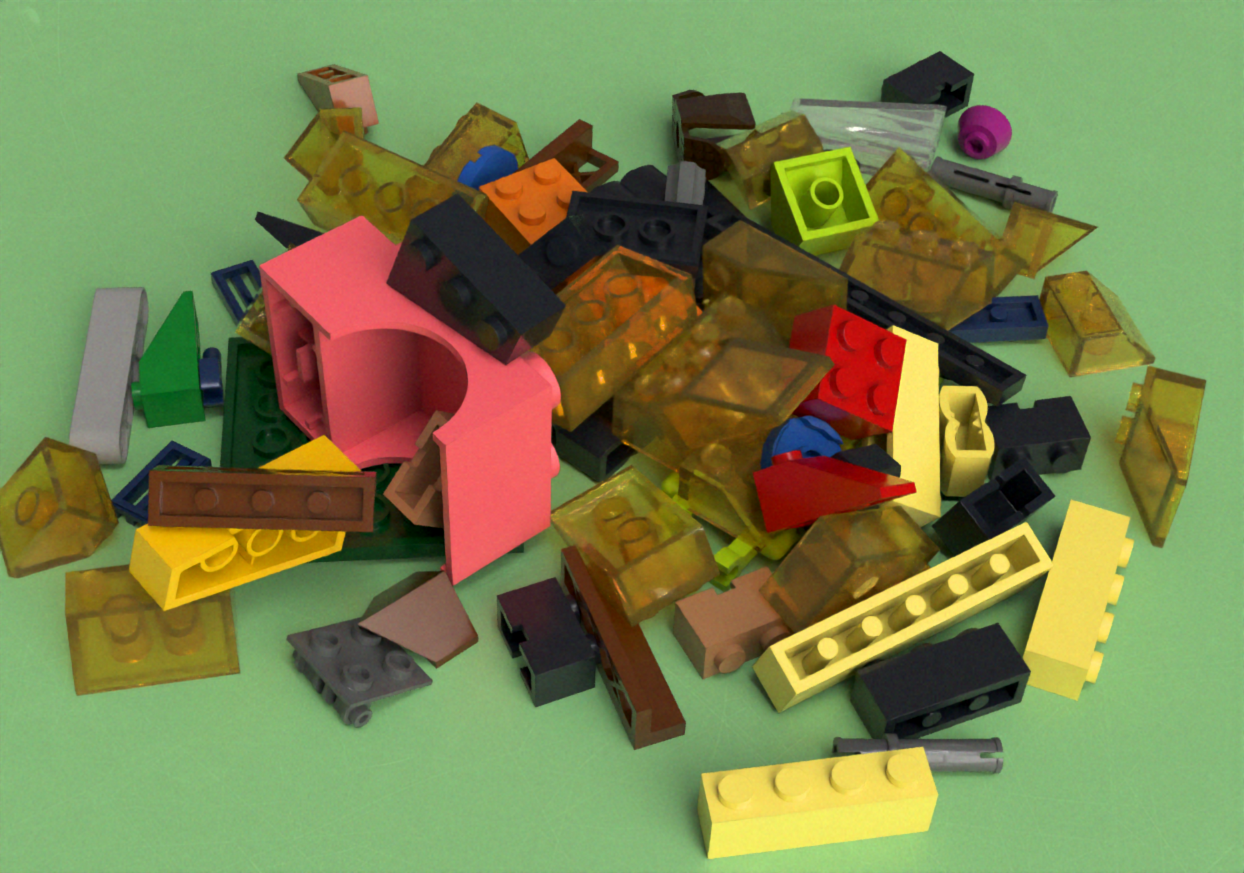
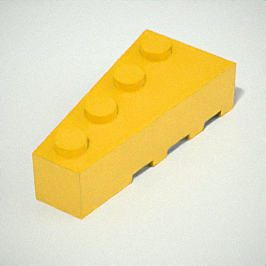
M325 435L259 467L268 469L361 471ZM147 523L135 530L129 572L163 611L341 551L346 532L148 526Z

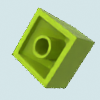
M851 147L773 162L770 166L771 225L774 233L814 256L861 246L880 225Z

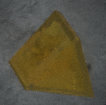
M362 107L319 109L318 113L284 156V159L323 194L366 193V145Z
M1014 202L993 267L1035 279L1038 271L1098 227Z

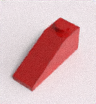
M801 450L772 456L771 467L753 472L767 533L805 527L917 493L915 482L827 456L803 458Z

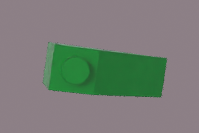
M183 291L139 360L140 381L131 382L135 410L144 409L148 428L206 421L203 404L204 393L201 390L199 359H201L199 322L193 291Z

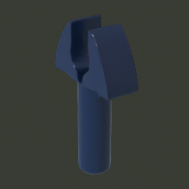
M210 347L204 350L203 359H199L201 390L204 393L203 404L205 408L224 406L225 400L222 385L221 352L217 348Z

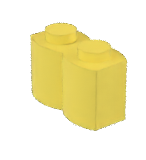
M943 386L939 394L940 489L945 496L966 497L986 482L994 451V438L990 428L985 423L988 411L987 401L977 386Z

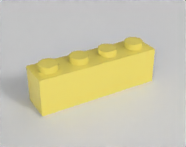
M893 325L886 330L907 339L893 431L862 438V447L877 444L901 465L900 478L915 482L917 493L879 505L877 521L879 524L910 533L941 517L938 343Z
M1071 499L1053 555L1052 563L1054 567L1048 572L1022 657L1031 670L1027 685L1078 701L1084 682L1087 681L1095 684L1104 653L1094 651L1096 642L1106 644L1114 619V614L1105 611L1106 605L1108 603L1116 606L1125 577L1115 574L1117 566L1126 569L1134 544V539L1125 537L1130 517Z
M916 747L702 773L697 812L707 859L925 832L929 830L938 792L924 748Z

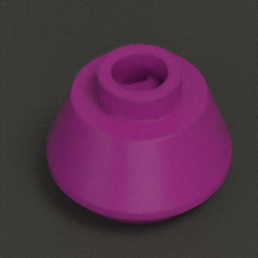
M986 105L972 106L966 109L958 120V142L960 148L972 158H989L1003 151L1011 141L1012 128L1010 122L1003 113L993 107Z

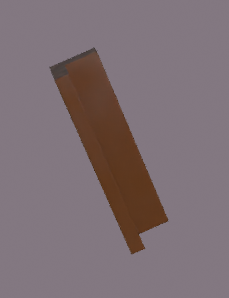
M579 119L513 173L555 158L587 192H591L597 186L603 185L618 172L619 161L592 148L593 125ZM587 162L600 168L597 171L579 172V168ZM478 201L474 204V208L477 214L480 216V207Z
M158 465L149 470L148 526L373 532L377 472Z
M576 545L561 549V588L565 596L572 594L575 598L581 616L580 626L584 634H593L597 641L601 654V663L596 665L634 750L685 735L686 721L610 563L605 562L586 568Z

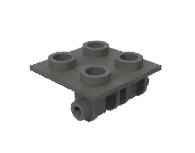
M362 617L288 635L286 640L295 648L293 652L295 668L310 680L313 688L318 693H322V698L327 703H334V709L340 714L342 721L348 725L353 724L355 727L364 726L372 717V711L370 710L372 702L429 686L433 682L399 644L358 625Z

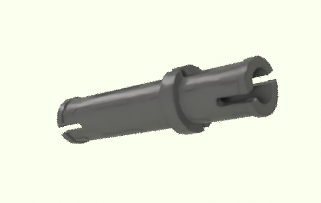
M939 156L935 158L929 174V182L938 183L1002 202L1003 207L1010 210L1015 206L1045 215L1048 218L1053 212L1058 196V191H1051L1024 183L1022 177L1013 175L1010 179L978 168L945 160Z
M885 733L882 739L835 737L832 747V753H855V755L923 747L930 770L935 772L1000 773L1003 767V758L980 757V753L1003 752L1002 743L998 737H992L991 739H898L896 733Z

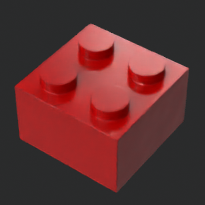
M834 304L794 316L778 408L798 417L813 416L824 420L839 435L850 440L892 432L907 339Z

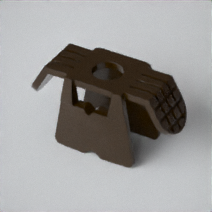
M687 90L672 95V136L678 162H694L700 168L705 169L706 181L717 178L722 171H753L754 165L750 154H747L748 147L744 136L730 135L703 139L690 136L688 131L694 128L755 129L756 122L745 93H723L705 96L697 90Z

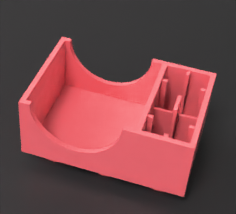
M361 215L259 265L279 408L311 441L325 435L360 470L386 463L401 464L404 461L411 462L419 449L415 443L434 412L439 410L455 414L446 424L432 433L433 441L440 447L446 563L440 567V571H445L452 586L550 527L551 479L556 477L560 471L559 459L551 443L552 409L556 408L561 401L560 387L553 371L538 354L527 351L505 365L388 285L386 282L402 242L395 245Z

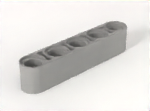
M144 287L97 288L95 291L69 433L70 456L74 465L125 464L127 460L135 409L131 382L139 381V360L143 356L148 324V298Z

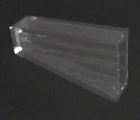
M794 98L788 114L782 112L779 117L776 137H781L782 140L787 136L801 137L815 143L822 150L851 147L855 159L860 162V173L924 187L941 139L947 106Z

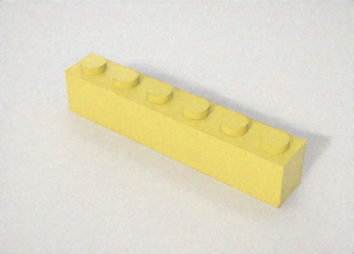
M1025 522L769 646L752 668L777 712L780 713L856 675V670L861 669L867 663L876 659L886 660L1031 587L1054 567V564L1029 524Z

